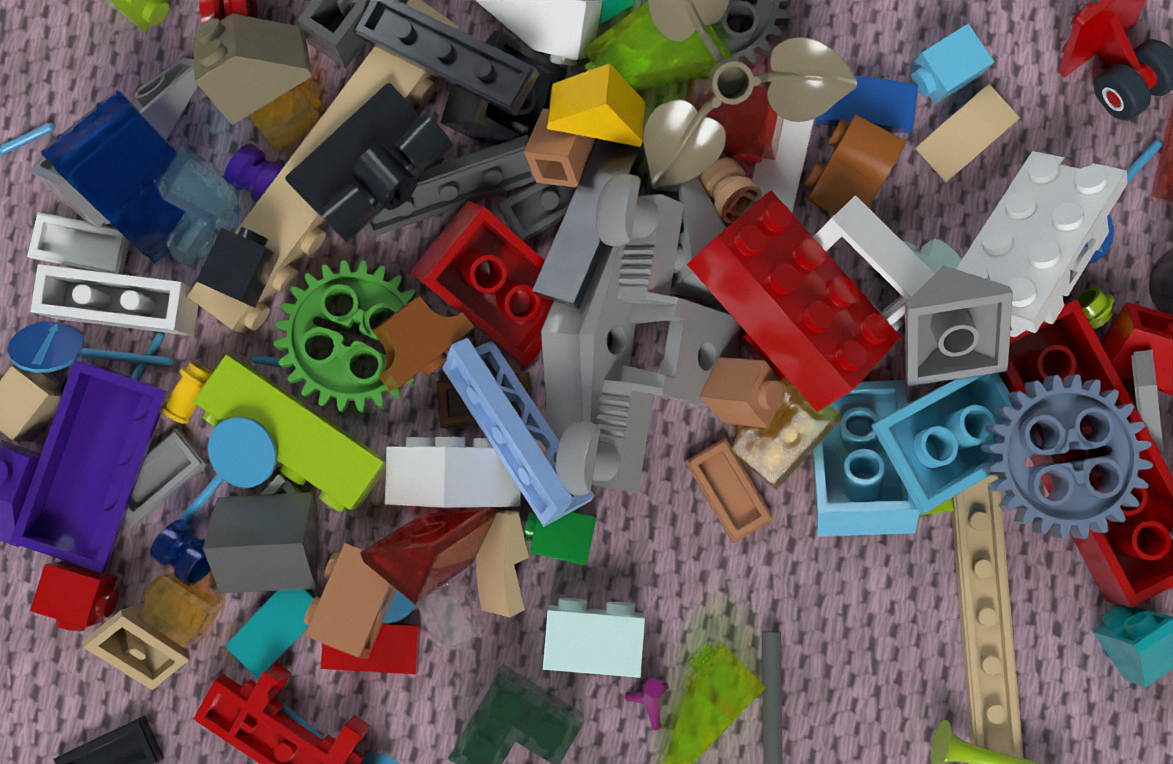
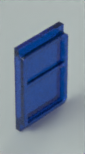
M118 88L103 101L98 102L92 110L65 132L58 134L55 140L40 151L41 155L54 166L55 170L143 255L147 256L154 263L164 257L226 205L221 197Z

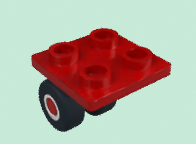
M1100 0L1096 4L1091 1L1084 5L1071 20V33L1068 41L1062 48V53L1064 54L1058 71L1065 78L1097 54L1109 68L1095 79L1094 91L1096 97L1110 115L1122 121H1130L1149 107L1151 95L1164 96L1173 90V49L1165 42L1157 39L1146 40L1135 49L1132 48L1126 32L1137 24L1146 0Z

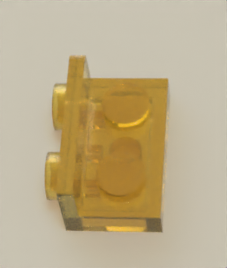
M791 383L784 393L782 404L777 409L770 427L744 426L738 433L735 445L731 450L741 464L746 468L750 467L777 490L842 418L839 412L830 405L816 412Z

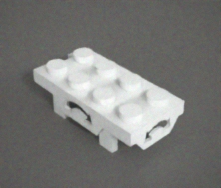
M1035 151L1031 152L956 268L957 270L1010 286L1013 291L1010 336L1016 337L1026 330L1036 333L1042 322L1050 324L1055 322L1064 307L1063 296L1068 297L1094 252L1099 250L1109 233L1107 216L1128 184L1127 170L1094 163L1079 169L1066 166L1064 157Z

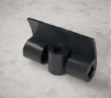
M387 83L287 174L285 180L348 243L384 209L394 210L404 204L415 191L417 178L452 146V142L426 113L419 114L391 83Z

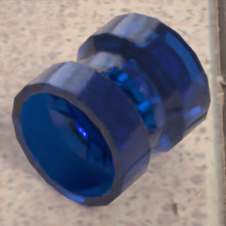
M183 519L176 520L164 528L151 545L150 556L162 566H171L174 569L175 577L187 586L200 582L211 571L203 550L205 539L197 537L196 529Z

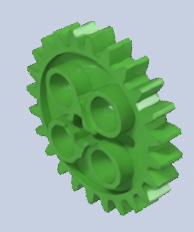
M342 260L340 273L333 274L331 269L324 264L322 265L323 279L318 281L307 273L305 274V279L309 288L306 291L294 286L290 288L297 299L295 305L289 303L280 304L281 309L290 317L289 320H280L274 323L278 330L287 333V337L274 341V346L277 349L289 351V354L283 356L278 363L282 368L295 367L296 369L290 374L288 381L294 385L306 380L307 382L301 394L305 398H309L319 391V405L323 408L330 403L332 398L337 399V407L340 413L346 411L349 401H355L359 412L364 413L366 400L372 398L381 409L384 407L382 394L389 392L396 399L401 398L398 388L390 391L378 377L385 367L386 355L359 341H354L348 347L343 335L314 325V320L321 318L346 332H352L355 326H357L364 339L378 345H383L372 332V322L381 314L393 315L408 302L415 299L416 291L410 289L400 293L399 290L403 283L402 277L398 275L390 282H386V268L382 265L376 270L374 275H371L364 260L359 264L357 272H351L347 261ZM339 296L349 297L353 300L354 304L352 310L347 315L338 317L329 313V304L333 299ZM319 338H327L334 343L333 352L323 360L313 359L309 354L311 344ZM364 356L373 357L378 361L379 365L377 372L372 377L361 379L353 375L352 369L357 359ZM411 378L405 384L413 386L415 384L414 379Z

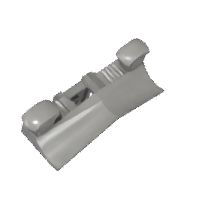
M622 174L611 178L604 185L599 196L596 211V230L598 237L606 247L580 308L576 309L553 302L541 330L547 424L559 440L556 463L553 460L552 464L556 465V474L561 483L574 496L587 495L591 492L592 485L639 493L654 395L709 408L699 396L718 357L734 359L737 357L741 326L730 314L670 296L684 203L663 194L638 196L641 179L631 174ZM670 321L662 374L630 367L636 324ZM609 331H611L612 345L608 350L607 336ZM699 349H700V350H701V359H700V362L698 363V352H699Z

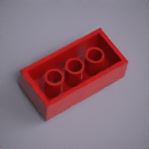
M772 190L717 235L686 264L816 412L853 391L901 337Z

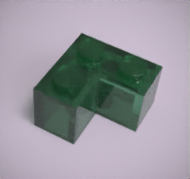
M502 664L455 743L448 760L455 764H503L514 743L517 742L551 764H560L584 724V713Z

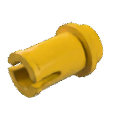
M190 361L187 368L181 367L179 370L182 376L162 409L163 414L182 424L189 423L192 414L198 406L193 401L213 374L210 369L193 361Z

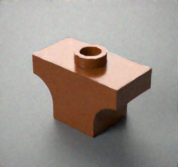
M418 296L372 331L383 344L386 351V364L378 377L391 391L403 386L421 370L426 376L431 374L447 361L445 351L472 330L474 326L463 312L452 317L436 314L428 307L421 296Z

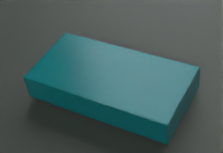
M310 589L277 590L231 638L225 647L257 679H260L262 673L265 670L268 671L307 630L309 625L304 623L305 615L316 595Z

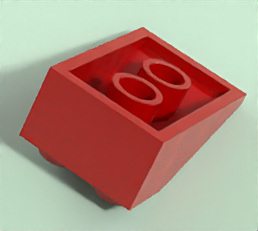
M467 201L410 270L409 274L458 314L463 312L473 326L526 368L542 350V335L540 331L554 301L538 297L532 290L545 260L486 207Z

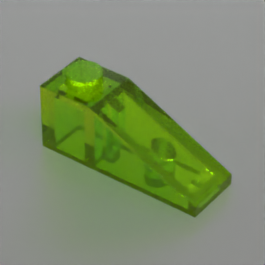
M720 640L713 646L705 642L689 658L687 663L692 668L685 675L658 764H694L766 688L761 680Z

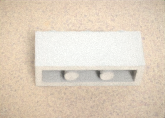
M38 264L30 312L60 320L194 336L199 305L187 297L193 287L182 282Z

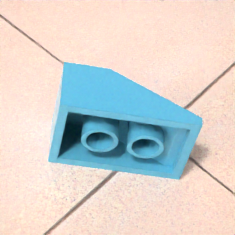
M999 373L948 380L871 425L920 514L932 510L995 473L982 471V466L994 462V455L982 451L981 446L995 444L996 437L986 431L985 427L986 425L1002 424L1003 421L994 411L996 407L1007 406L1013 408L1008 397L1010 393ZM1030 430V439L1038 448L1039 444Z
M904 380L860 382L853 391L818 412L810 405L817 537L916 533L919 511L871 426L907 404Z

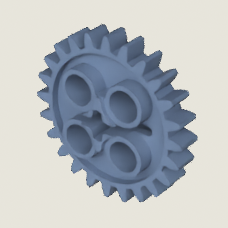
M1059 375L1045 377L1043 385L1038 380L1026 383V394L1021 391L1008 394L1013 408L1001 406L996 407L994 410L1003 421L1002 424L986 425L985 427L986 431L996 437L995 444L981 446L982 451L994 455V462L982 466V471L996 472L998 479L988 486V490L1004 491L1006 493L999 507L1008 510L1018 507L1014 522L1027 524L1033 520L1032 532L1046 534L1051 529L1052 537L1067 539L1070 532L1075 538H1088L1089 528L1093 532L1106 533L1108 532L1106 518L1113 522H1124L1126 519L1120 506L1138 507L1140 503L1130 492L1133 488H1148L1149 486L1147 482L1137 476L1138 470L1153 467V463L1139 458L1140 451L1152 446L1151 442L1137 441L1135 436L1137 432L1146 426L1145 423H1129L1126 419L1134 408L1133 404L1115 406L1114 404L1119 393L1118 390H1107L1099 394L1100 380L1086 381L1082 385L1080 375L1066 376L1063 383ZM1084 416L1088 418L1092 425V433L1088 440L1082 436L1080 431V422ZM1035 423L1042 428L1044 433V440L1039 448L1030 439V430ZM1101 446L1108 448V453L1104 456L1066 460L1063 463L1039 464L1032 467H1025L1023 464L1024 459L1028 457L1066 453L1069 450H1086ZM1094 466L1098 468L1101 474V482L1096 490L1089 481V473ZM1044 473L1050 476L1053 483L1052 491L1046 498L1039 489V481Z

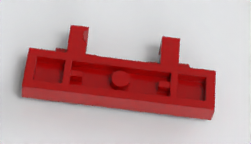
M274 663L270 670H265L257 683L249 679L244 686H241L225 674L214 680L193 720L259 764H361L365 754L358 751L357 747L370 727V724L354 715L344 725L337 739L330 735L321 739L283 714L281 710L284 705L277 701L276 697L282 691L291 672L277 663Z

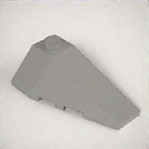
M183 57L137 89L134 96L139 101L132 107L130 104H123L117 108L110 107L100 114L102 121L100 122L99 130L83 137L77 130L29 170L81 218L99 228L103 223L109 224L118 219L126 210L125 204L135 196L198 86L195 82L194 59Z

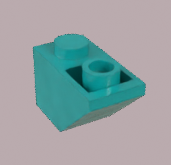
M1123 605L1111 609L1102 616L1101 620L1104 624L1094 630L1093 634L1126 681L1146 688L1173 669V616Z

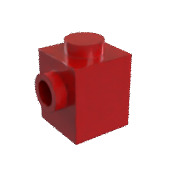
M67 561L44 564L30 612L56 619L55 626L69 631H84L86 627L104 622V618H108L115 610L119 591L114 589L118 576L105 572L100 573Z

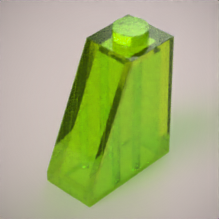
M648 1L584 48V51L591 60L584 66L586 71L610 63L635 91L708 77L716 64L697 31L687 39L678 42L671 41L662 35L652 21ZM711 25L705 26L708 34L724 58L733 59Z

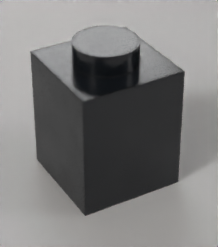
M221 227L196 282L255 308L279 256L266 247L269 241L266 237L244 227H241L238 234Z

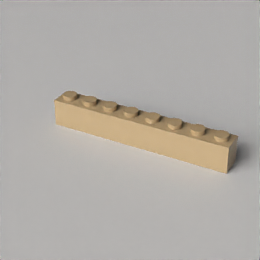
M409 0L406 4L460 31L459 26L422 0ZM374 46L235 231V234H238L241 227H244L269 239L266 247L279 256L256 307H251L199 282L195 284L187 297L234 331L245 335L249 328L253 331L259 328L270 313V308L267 304L277 291L283 293L293 284L298 275V270L295 267L305 253L308 255L314 254L326 237L323 229L327 223L285 180L287 174L385 84L391 83L413 108L416 105L423 107L435 92L436 84L434 81L437 77Z

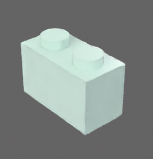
M559 598L558 606L549 605L547 612L543 670L640 678L645 625L644 614L635 612V604L607 602L606 610L587 608V600Z

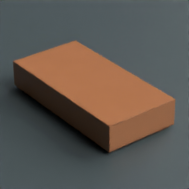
M726 438L721 439L684 461L732 543L739 541L774 520Z

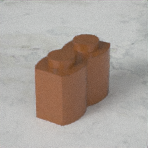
M855 113L849 122L841 118L827 143L835 147L826 164L820 161L816 162L804 183L805 187L811 189L807 200L834 215L855 195L869 208L907 141Z

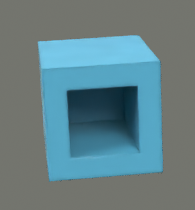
M968 23L921 52L910 66L913 71L911 75L912 83L918 85V93L923 97L929 96L934 105L981 77L994 63V60Z

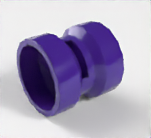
M251 143L245 144L230 159L225 169L224 180L237 190L246 189L250 192L251 199L258 202L284 165L278 161L270 162L266 160L265 153Z

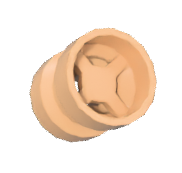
M733 158L718 159L708 170L702 173L699 179L711 202L715 203L716 211L727 223H733L763 197L761 189L753 180L746 178L745 170Z

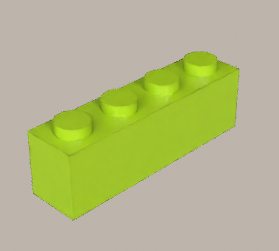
M226 354L193 401L205 410L202 418L214 427L229 418L240 416L248 417L261 423L270 432L275 441L277 460L283 464L279 469L280 472L300 485H304L306 481L321 490L318 496L319 499L339 512H342L345 507L349 510L359 509L386 470V459L239 358Z

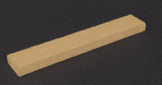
M993 473L952 497L954 511L951 512L970 744L1024 759L1003 513L999 507L1001 491L988 490V486L998 479L997 473Z

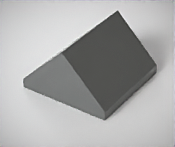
M315 492L217 497L203 550L220 593L318 588Z

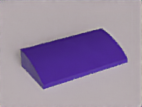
M74 360L10 543L100 573L105 572L169 391L91 362Z

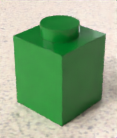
M572 511L543 527L536 514L529 512L524 532L525 540L532 541L529 553L586 565L597 516Z

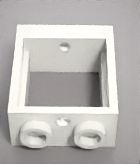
M855 195L813 238L827 251L840 237H843L901 294L882 312L874 305L897 331L903 324L899 319L905 315V303L935 273Z

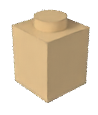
M11 366L0 380V431L12 441L33 442L57 411L63 394L56 388L60 381L49 372L34 373Z

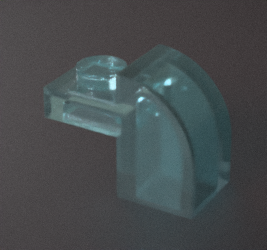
M181 146L159 180L157 187L163 200L185 211L166 244L173 259L191 267L197 256L203 257L210 250L215 239L214 230L216 228L220 230L222 227L235 233L239 223L240 208L236 194L222 172L210 161Z

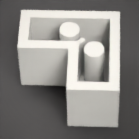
M406 437V447H386L385 504L442 508L520 506L521 491L487 438H474L473 447H465L464 437Z

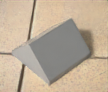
M943 265L905 303V381L907 386L1007 371L1013 291L1010 286Z

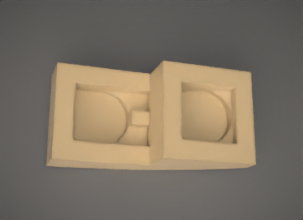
M988 84L915 149L941 178L947 182L1018 121L1020 117L995 89Z
M492 508L483 511L477 538L476 578L481 610L506 617H512L525 610L514 564L529 558L519 512Z

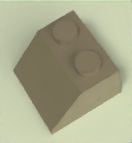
M232 13L221 21L219 19H212L198 29L194 37L195 82L232 125L313 76L306 38L299 26Z

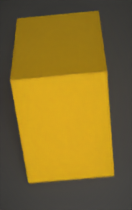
M609 63L552 85L547 129L641 147L646 102Z

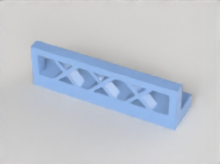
M469 338L452 344L446 357L447 361L442 369L495 449V452L543 527L590 502L595 496L592 491L587 495L571 497L556 474V465L552 464L553 460L556 463L559 440L494 341H489L474 348ZM487 358L492 367L494 368V370L496 371V380L487 368V366L485 365L483 359ZM510 401L516 402L522 411L521 417H519ZM534 439L542 442L547 450L546 457Z

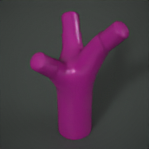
M653 678L645 683L643 690L627 692L625 694L626 701L639 702L647 709L651 727L655 731L661 728L660 704L662 695L669 689V685L666 682Z

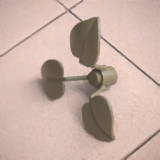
M648 0L652 21L662 35L671 41L678 42L687 39L697 31L700 39L716 63L709 74V86L714 95L702 105L698 112L688 101L678 99L659 105L648 117L643 132V145L651 182L655 186L680 184L699 176L718 160L725 146L726 133L721 123L706 116L712 109L718 108L722 102L726 104H739L750 96L754 86H758L763 82H770L767 90V99L771 108L783 119L792 122L809 121L824 114L841 98L857 87V80L847 63L825 44L810 38L794 37L777 44L770 55L772 72L753 75L749 67L736 59H725L705 26L715 24L722 19L727 11L729 0Z

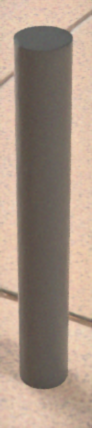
M762 631L763 764H783L781 631Z

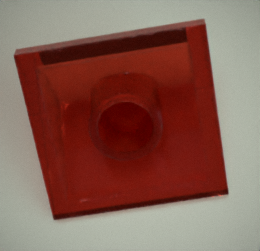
M484 507L418 516L361 551L360 554L366 565L416 605L473 564L496 517L494 507Z

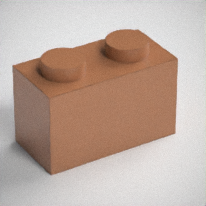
M344 543L341 552L335 551L328 561L324 578L329 580L321 598L316 596L308 607L304 623L309 626L304 636L355 657L368 659L406 568Z

